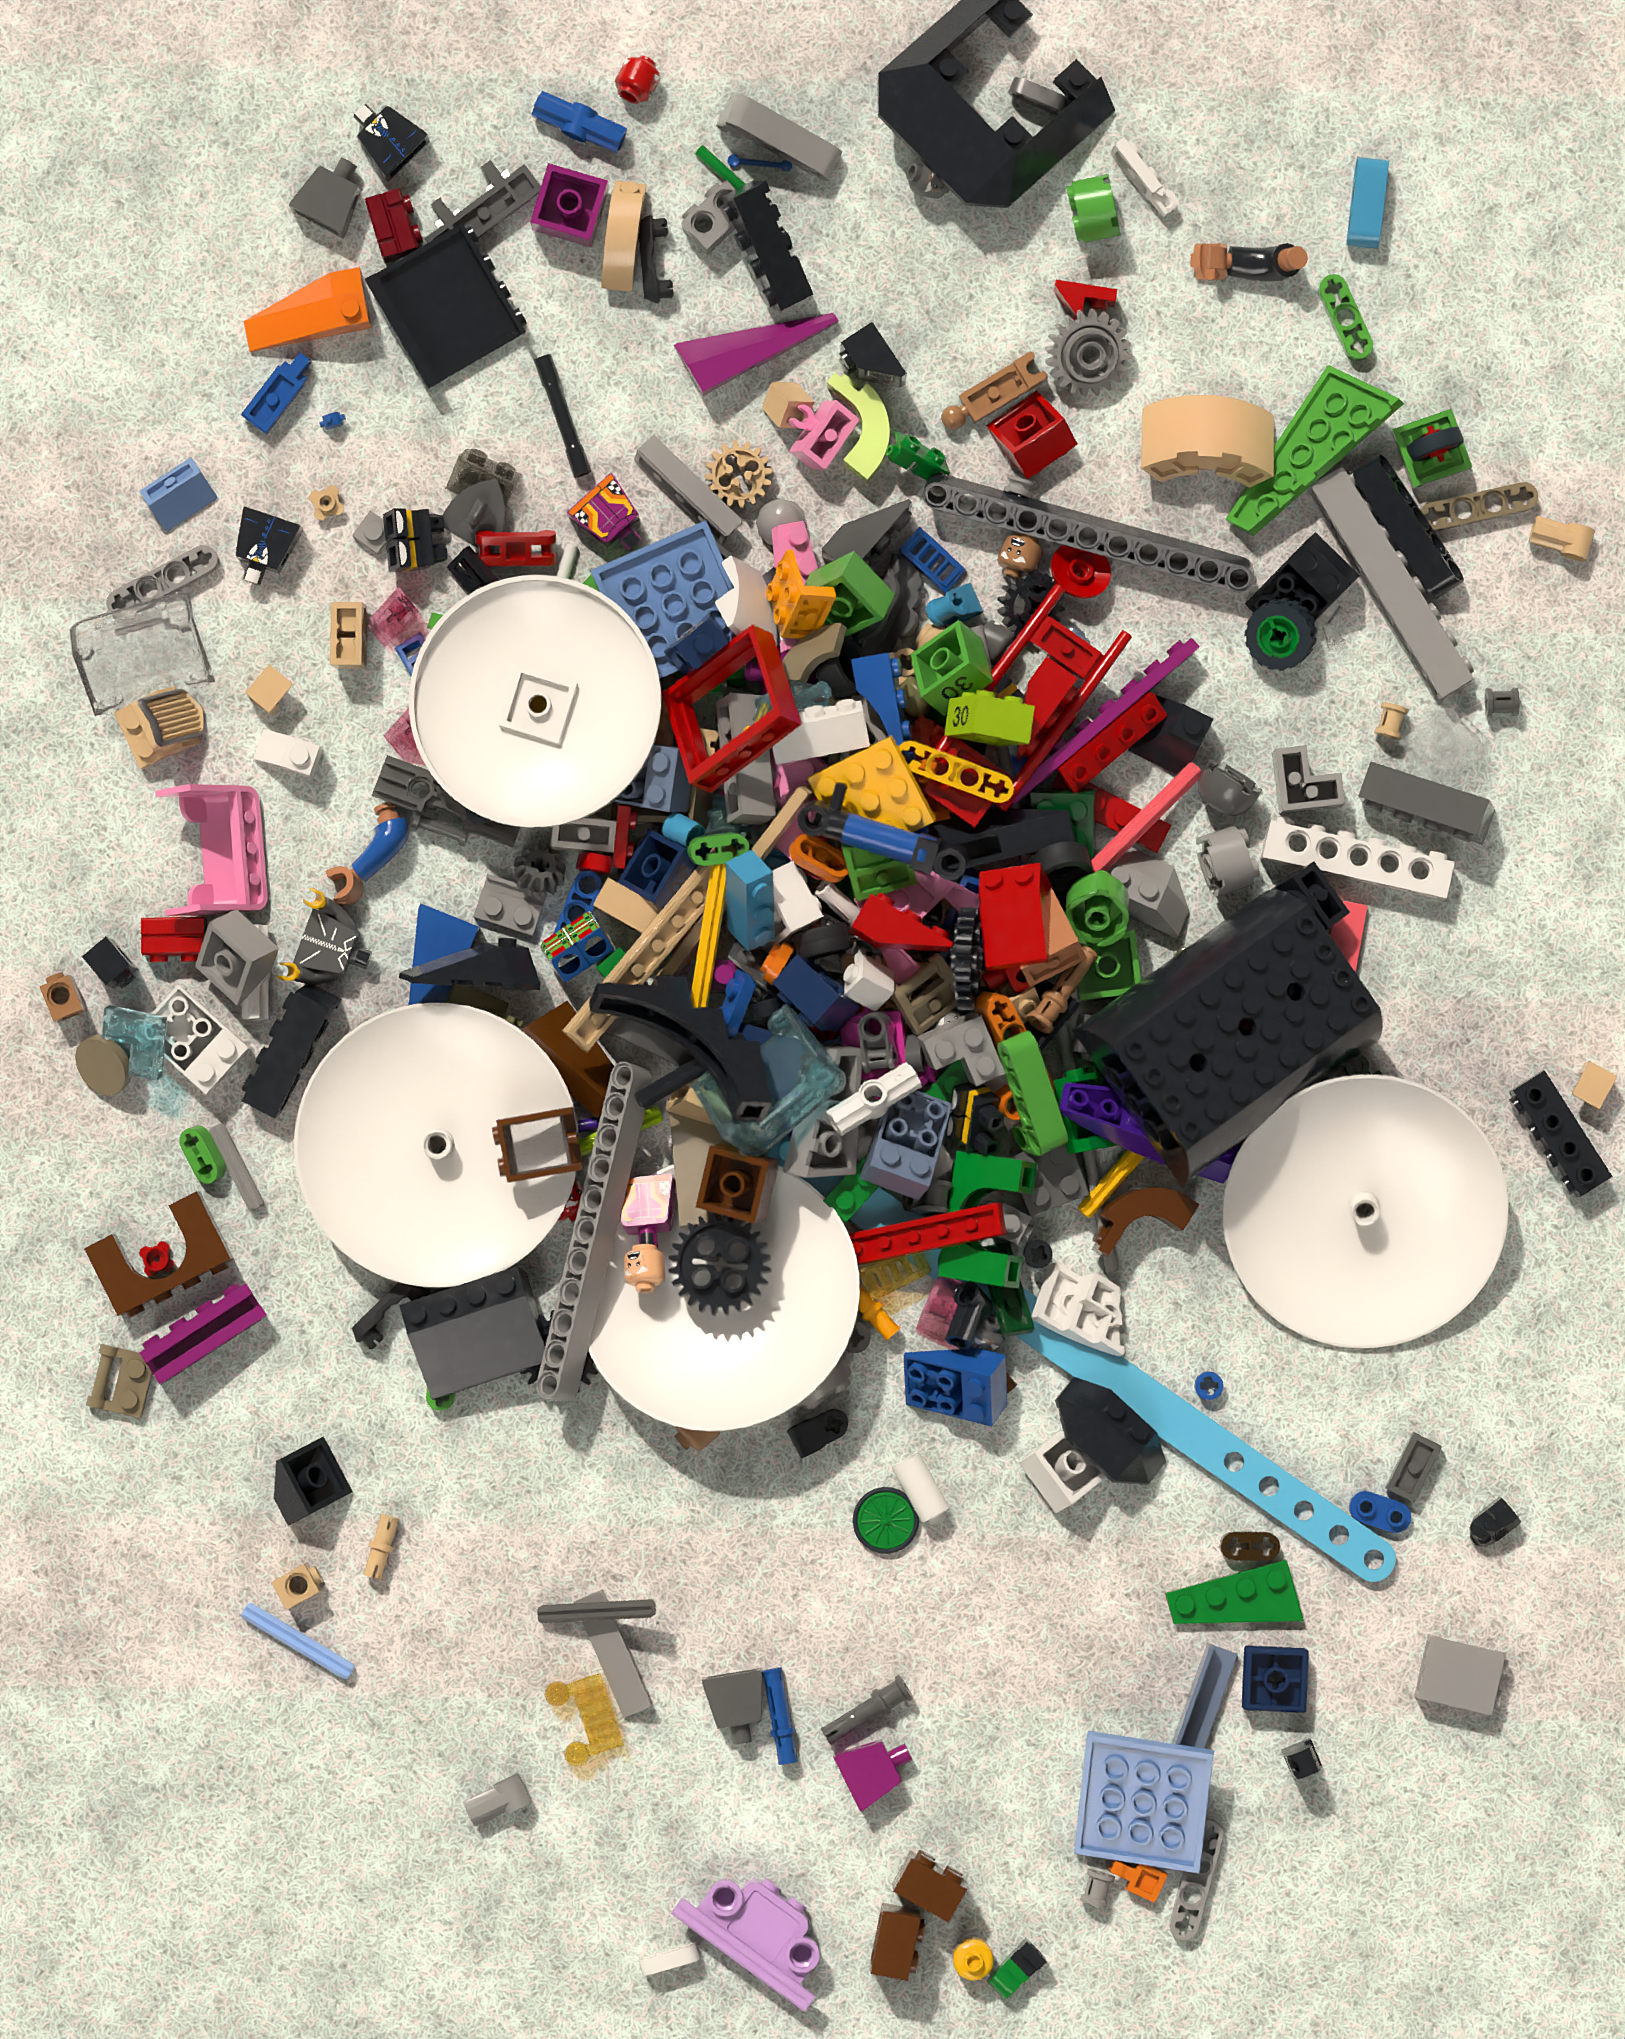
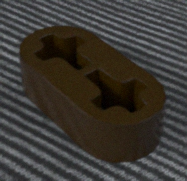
M1232 1531L1223 1535L1219 1547L1223 1556L1230 1560L1267 1561L1272 1560L1278 1555L1280 1542L1270 1532ZM1232 1537H1237V1542L1248 1543V1549H1237V1554L1232 1555L1231 1550L1226 1549L1225 1545L1231 1542ZM1268 1537V1541L1274 1543V1549H1269L1268 1555H1263L1261 1549H1252V1543H1262L1263 1538Z

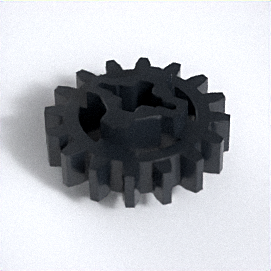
M1034 569L1030 576L1026 571H1021V579L1018 580L1011 576L1012 585L1010 587L1002 586L1006 595L998 597L997 600L1004 607L999 608L997 612L1004 617L1001 622L1007 628L1010 627V630L1015 635L1021 632L1026 622L1029 621L1056 583L1052 581L1053 578L1047 573L1042 575V573ZM1064 594L1048 614L1049 617H1052L1059 623L1061 620L1056 614L1057 612L1065 611V608L1059 604L1060 601L1065 599ZM1028 597L1032 599V600H1031V602H1032V604H1033L1032 607L1034 608L1035 611H1033V610L1031 609V605L1029 604L1030 601H1029Z

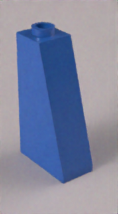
M420 903L412 967L474 947L481 928ZM411 983L408 1006L423 1003H445L452 986Z

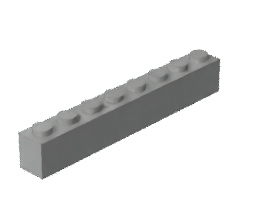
M1343 466L1312 484L1308 488V492L1434 696L1440 701L1474 679L1471 674L1474 672V669L1465 656L1460 657L1455 649L1458 645L1455 637L1450 630L1444 631L1438 621L1441 619L1439 611L1433 603L1428 605L1422 595L1425 590L1416 576L1412 578L1405 568L1408 566L1405 556L1400 550L1395 552L1389 542L1392 539L1391 534L1383 523L1380 525L1377 523L1373 516L1376 513L1367 498H1362L1356 489L1359 486L1354 479L1353 473L1350 470L1346 472Z

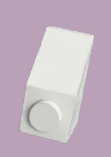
M263 729L253 759L313 779L323 749L310 742Z

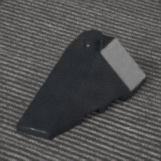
M504 937L498 938V943L486 942L399 972L400 979L416 984L454 985V980H457V984L483 988V982L486 985L499 986L501 989L540 990L541 986L529 948L518 945L517 939Z

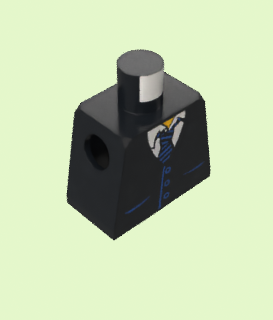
M364 104L353 116L364 127L357 135L360 145L387 182L400 172L430 142L429 136L424 130L389 106H386L377 115L367 104Z
M244 506L235 554L238 560L248 563L242 580L260 586L266 570L280 574L302 535L303 528L301 525Z

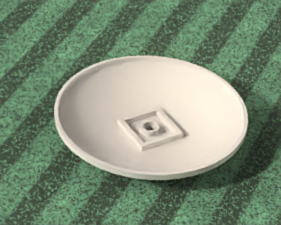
M523 575L499 580L475 590L457 602L436 623L423 643L414 664L409 690V716L414 740L423 762L439 785L452 798L476 814L498 823L525 828H545L574 822L597 812L617 798L633 782L651 753L660 724L662 707L661 684L654 656L640 629L628 614L604 594L574 580L547 575ZM542 696L547 700V707L543 712L534 713L531 711L530 702L534 697Z

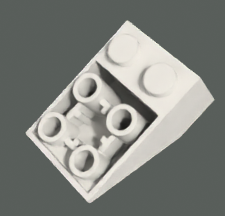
M179 984L136 1030L140 1036L206 1095H209L251 1049Z

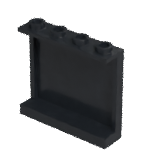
M463 223L458 224L455 228L381 271L365 278L366 284L428 389L526 332L523 326L527 322L519 308L513 310L507 300L512 297L503 280L497 283L491 273L496 269L487 253L481 255L477 249L476 244L480 241L471 225L465 228Z

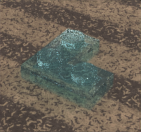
M112 1005L105 1007L102 1038L131 1044L128 1074L153 1080L163 1077L167 1017Z

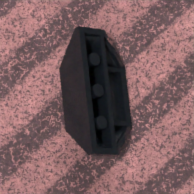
M1073 1377L1055 1399L1056 1407L1059 1408L1065 1439L1111 1482L1148 1485L1166 1463L1157 1431L1111 1389Z

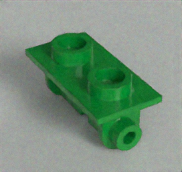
M896 430L894 431L897 443L889 445L885 452L890 462L906 470L913 462H916L911 468V472L926 481L931 475L937 473L942 474L943 472L948 476L950 475L946 456L940 450L934 447L929 449L922 445L913 435L907 434L905 436Z

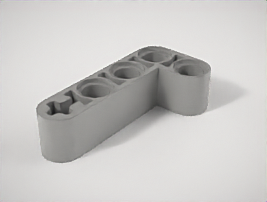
M741 94L729 98L716 124V127L725 133L730 131L732 132L731 136L735 138L746 137L811 175L825 181H829L843 153L833 144L752 98Z

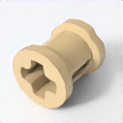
M1382 702V716L1379 726L1375 728L1374 733L1390 739L1400 740L1404 715L1408 714L1409 709L1396 704Z

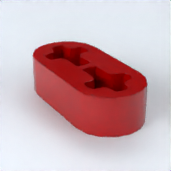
M589 852L578 853L575 869L579 871H593L599 875L610 874L613 858Z

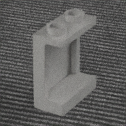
M1428 1634L1414 1696L1418 1699L1492 1716L1493 1709L1498 1710L1500 1706L1502 1691L1498 1690L1500 1678L1505 1679L1507 1675L1509 1660L1505 1659L1506 1653L1502 1651L1486 1649Z

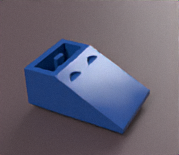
M979 1348L905 1352L903 1355L906 1405L991 1427L1006 1408V1355Z

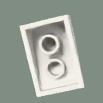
M794 861L772 871L775 939L761 946V949L767 954L775 942L781 945L784 940H791L792 936L805 931L823 917L821 913L822 907L818 898L811 894L807 886L805 873L796 866Z
M1063 1429L1018 1462L1055 1513L1075 1503L1106 1478L1065 1439Z

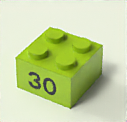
M990 691L962 692V697L949 698L944 736L998 747L1029 744L1034 706L1023 704V698L1005 696L1004 699L995 698V693Z

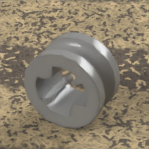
M1008 475L1009 485L1005 486L1004 490L1030 498L1029 488L1034 486V482Z

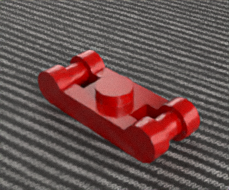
M482 530L475 533V543L479 547V552L476 554L486 566H551L557 563V553L554 552L553 544L556 543L555 531L492 532ZM491 545H500V553L491 552ZM532 545H541V552L532 553Z

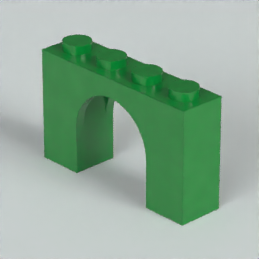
M957 1151L956 1158L952 1164L953 1186L948 1193L947 1199L949 1213L977 1207L987 1194L997 1190L1033 1194L1037 1163ZM979 1241L942 1248L938 1256V1276L1019 1288L1023 1257L991 1252L985 1249Z

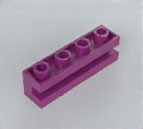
M238 1282L231 1285L222 1292L224 1298L215 1304L212 1300L205 1302L195 1309L198 1315L188 1321L185 1317H182L168 1327L171 1332L161 1339L156 1334L141 1344L144 1350L139 1353L160 1385L166 1383L267 1317V1314L246 1283L241 1287Z

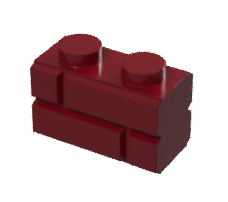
M396 188L365 198L384 263L401 259L419 249L418 244L423 243L418 224L412 226L409 214L414 213V209L409 195L403 196L401 189Z

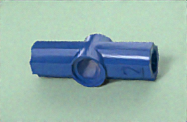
M544 91L538 96L531 114L533 118L561 129L564 135L582 143L588 141L615 154L621 149L628 131L623 125L599 116L598 112L578 102H573L572 104Z

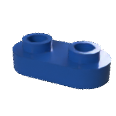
M1359 1491L1349 1501L1350 1514L1354 1519L1392 1533H1399L1404 1531L1411 1522L1409 1508L1399 1501L1369 1491ZM1364 1501H1369L1371 1504V1510L1367 1513H1363L1360 1509V1505ZM1394 1511H1398L1401 1514V1519L1397 1523H1393L1390 1520V1515Z

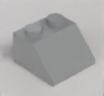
M235 909L209 922L195 967L236 1005H239L272 970L279 948L253 925L250 920Z

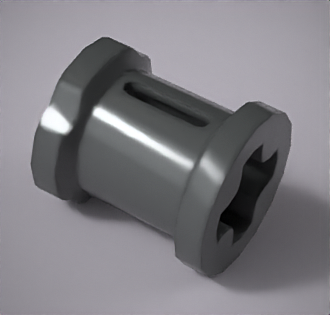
M1512 688L1511 691L1485 689L1486 717L1492 716L1493 713L1519 715L1520 698L1518 688Z

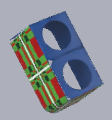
M590 911L545 939L541 944V951L565 983L615 951L605 929L593 913V917ZM593 937L603 938L585 951V945L589 939ZM567 954L577 956L559 967V961L563 956Z

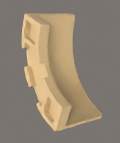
M1186 395L1151 403L1145 406L1142 411L1141 469L1160 482L1180 476L1199 474V469L1215 470L1216 476L1238 481L1250 488L1274 476V416L1267 410L1252 403L1216 395Z

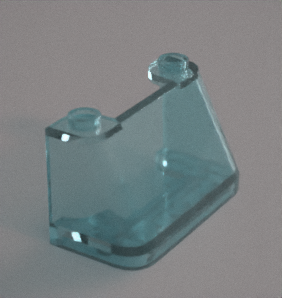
M786 1004L772 1014L768 1021V1028L774 1036L760 1047L772 1099V1105L763 1122L732 1121L727 1102L716 1081L708 1071L691 1085L721 1137L751 1156H758L768 1151L836 1093L845 1082V1076L839 1066L797 1013Z

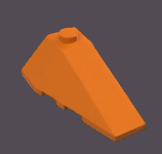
M360 267L328 273L246 319L244 327L249 352L372 328Z

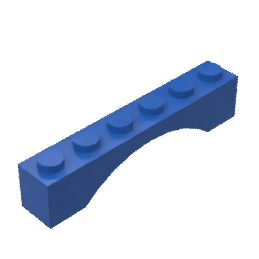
M894 653L851 659L856 689L879 714L888 732V736L892 735L898 746L904 741L913 739L911 723L905 720L904 708L908 707L907 696L904 689L900 690L898 677H902L900 659L895 658ZM910 748L901 751L907 764H910L911 760H917L915 752H911ZM917 783L923 793L921 784ZM929 825L912 833L918 835L929 833Z

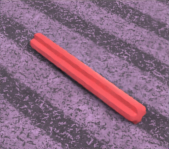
M1192 762L1188 763L1091 860L1093 873L1099 870L1107 871L1199 780L1202 773L1201 769Z

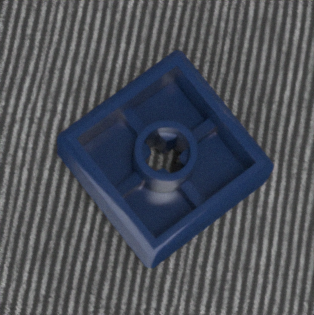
M1246 1645L1244 1647L1242 1708L1248 1711L1305 1713L1307 1710L1309 1651L1305 1648ZM1273 1671H1277L1278 1675L1283 1677V1682H1278L1277 1687L1273 1688L1272 1683L1267 1681V1677L1272 1676Z

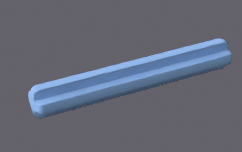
M253 1603L247 1604L243 1610L241 1617L339 1677L347 1679L354 1670L355 1666L353 1663Z

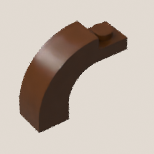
M1140 1188L1123 1193L1109 1202L1099 1213L1098 1217L1108 1224L1106 1227L1102 1225L1092 1239L1095 1244L1091 1250L1100 1256H1109L1129 1224L1143 1216L1154 1217L1175 1231H1183L1200 1204L1188 1196L1168 1188Z

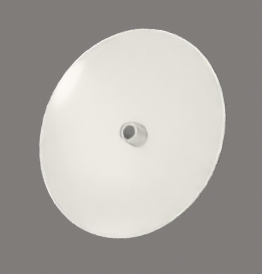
M423 1003L396 1008L371 1018L345 1035L328 1052L310 1078L298 1110L294 1136L295 1164L300 1187L311 1213L324 1233L342 1252L356 1263L380 1276L404 1284L422 1287L458 1286L503 1271L528 1255L545 1238L560 1217L571 1194L576 1177V1171L507 1183L506 1176L500 1177L497 1158H502L501 1145L495 1146L492 1127L497 1126L496 1120L571 1106L574 1109V1105L564 1080L548 1055L530 1037L506 1020L487 1011L452 1003ZM574 1110L575 1121H576L577 1132H578L577 1118H576V1114H575V1110ZM560 1117L510 1125L519 1172L568 1163ZM438 1135L445 1139L446 1148L442 1153H435L430 1149L429 1142L433 1136Z
M1374 1074L1351 1075L1330 1079L1307 1087L1289 1097L1277 1111L1243 1142L1230 1169L1223 1201V1227L1229 1255L1239 1278L1256 1302L1277 1321L1305 1337L1326 1344L1350 1348H1378L1411 1341L1432 1332L1458 1315L1477 1296L1492 1274L1503 1248L1508 1224V1195L1502 1167L1494 1148L1477 1123L1460 1106L1427 1086L1402 1078ZM1362 1203L1372 1205V1209L1368 1213L1362 1214L1356 1211L1357 1207Z
M674 1164L652 1175L672 1173L675 1178ZM778 1166L766 1220L755 1224L752 1223L753 1226L750 1234L760 1231L762 1236L757 1243L767 1242L768 1247L762 1251V1254H769L772 1258L763 1263V1265L770 1267L772 1270L771 1273L762 1274V1277L768 1281V1285H758L757 1288L762 1294L761 1297L754 1294L750 1295L753 1303L752 1306L748 1305L745 1301L741 1302L742 1312L739 1313L734 1306H731L729 1316L725 1315L722 1308H719L716 1316H713L709 1306L701 1313L699 1311V1302L690 1307L687 1304L690 1295L682 1298L678 1295L683 1285L678 1287L672 1285V1282L679 1277L678 1275L670 1274L668 1270L677 1266V1263H673L668 1259L671 1255H678V1251L672 1247V1243L682 1244L683 1240L678 1235L679 1232L686 1235L690 1233L689 1228L680 1229L677 1194L672 1230L657 1233V1250L663 1252L665 1256V1281L655 1286L653 1292H637L636 1287L625 1282L624 1256L632 1250V1246L639 1244L638 1235L627 1234L620 1216L588 1348L594 1363L611 1387L628 1403L652 1418L672 1426L699 1431H729L757 1425L782 1415L812 1394L828 1377L844 1353L854 1329L860 1298V1277L852 1241L845 1225L834 1208L828 1207L823 1202L825 1197L799 1176L783 1172V1167ZM743 1221V1223H741V1227H743L748 1222ZM710 1239L701 1241L698 1247L699 1253L704 1255L711 1253L715 1247L714 1241ZM742 1243L732 1245L729 1251L730 1256L733 1258L742 1257L746 1252V1246ZM719 1257L718 1262L701 1259L692 1260V1263L697 1265H714L717 1272H721L723 1266L740 1270L748 1269L746 1264H727L723 1257ZM705 1270L699 1271L695 1275L694 1283L699 1286L708 1284L711 1278L710 1273ZM738 1274L730 1275L726 1279V1287L731 1290L739 1288L742 1283V1277Z

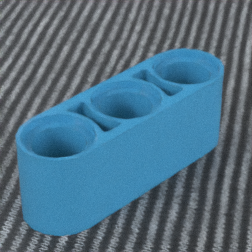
M1357 157L1346 246L1378 249L1389 160Z

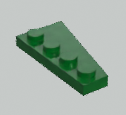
M1286 1559L1165 1592L1173 1624L1304 1621Z

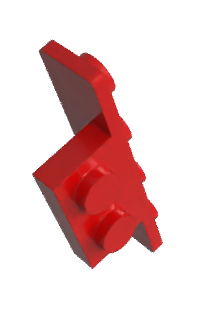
M1146 693L1058 767L1057 770L1070 791L1077 792L1166 718L1167 714L1154 693Z

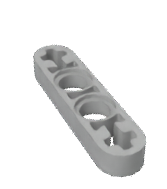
M207 545L197 546L111 592L107 598V608L117 618H128L213 573L219 565L218 555L213 548ZM204 552L206 556L212 554V558L209 560L210 566L205 568L202 564L197 565L193 568L197 574L192 576L189 567L184 561L189 559L190 563L194 564L200 560V553ZM175 566H180L185 570V578L179 583H172L168 578V572ZM153 581L157 584L158 590L156 595L150 598L141 595L140 590L144 582ZM134 588L135 595L141 603L136 605V601L133 599L126 603L127 609L122 612L119 608L114 609L113 606L117 604L116 598L121 596L125 600L132 597L129 590Z
M1206 1819L1205 1830H1207L1208 1825H1212L1213 1831L1217 1833V1837L1210 1838L1208 1848L1214 1849L1213 1854L1205 1850L1202 1852V1856L1207 1857L1209 1860V1867L1203 1873L1183 1871L1172 1910L1169 1928L1173 1936L1180 1941L1193 1939L1199 1930L1222 1844V1827L1212 1819ZM1190 1886L1199 1888L1201 1892L1200 1900L1194 1904L1185 1902L1183 1898L1185 1889ZM1180 1905L1188 1910H1198L1196 1916L1192 1913L1189 1914L1188 1923L1193 1927L1191 1930H1186L1184 1934H1180L1179 1928L1175 1926L1176 1922L1183 1921L1185 1914L1184 1911H1178Z

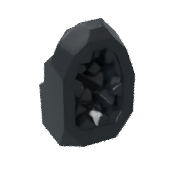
M1498 1497L1473 1517L1469 1526L1470 1539L1476 1546L1487 1547L1498 1542L1521 1523V1520L1505 1500Z

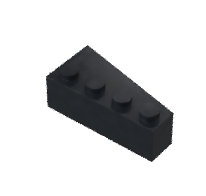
M751 181L720 197L723 202L720 208L728 223L732 222L737 231L734 234V238L741 251L746 250L750 262L747 265L755 280L759 278L764 288L761 291L764 302L769 308L773 307L775 311H782L814 294L799 258L796 255H790L789 251L793 249V243L782 226H778L777 221H779L781 216L778 207L765 195L771 191L767 181Z

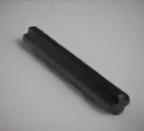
M737 1033L729 1038V1040H746L742 1033ZM694 1058L634 1094L635 1099L642 1109H646L708 1073V1071Z

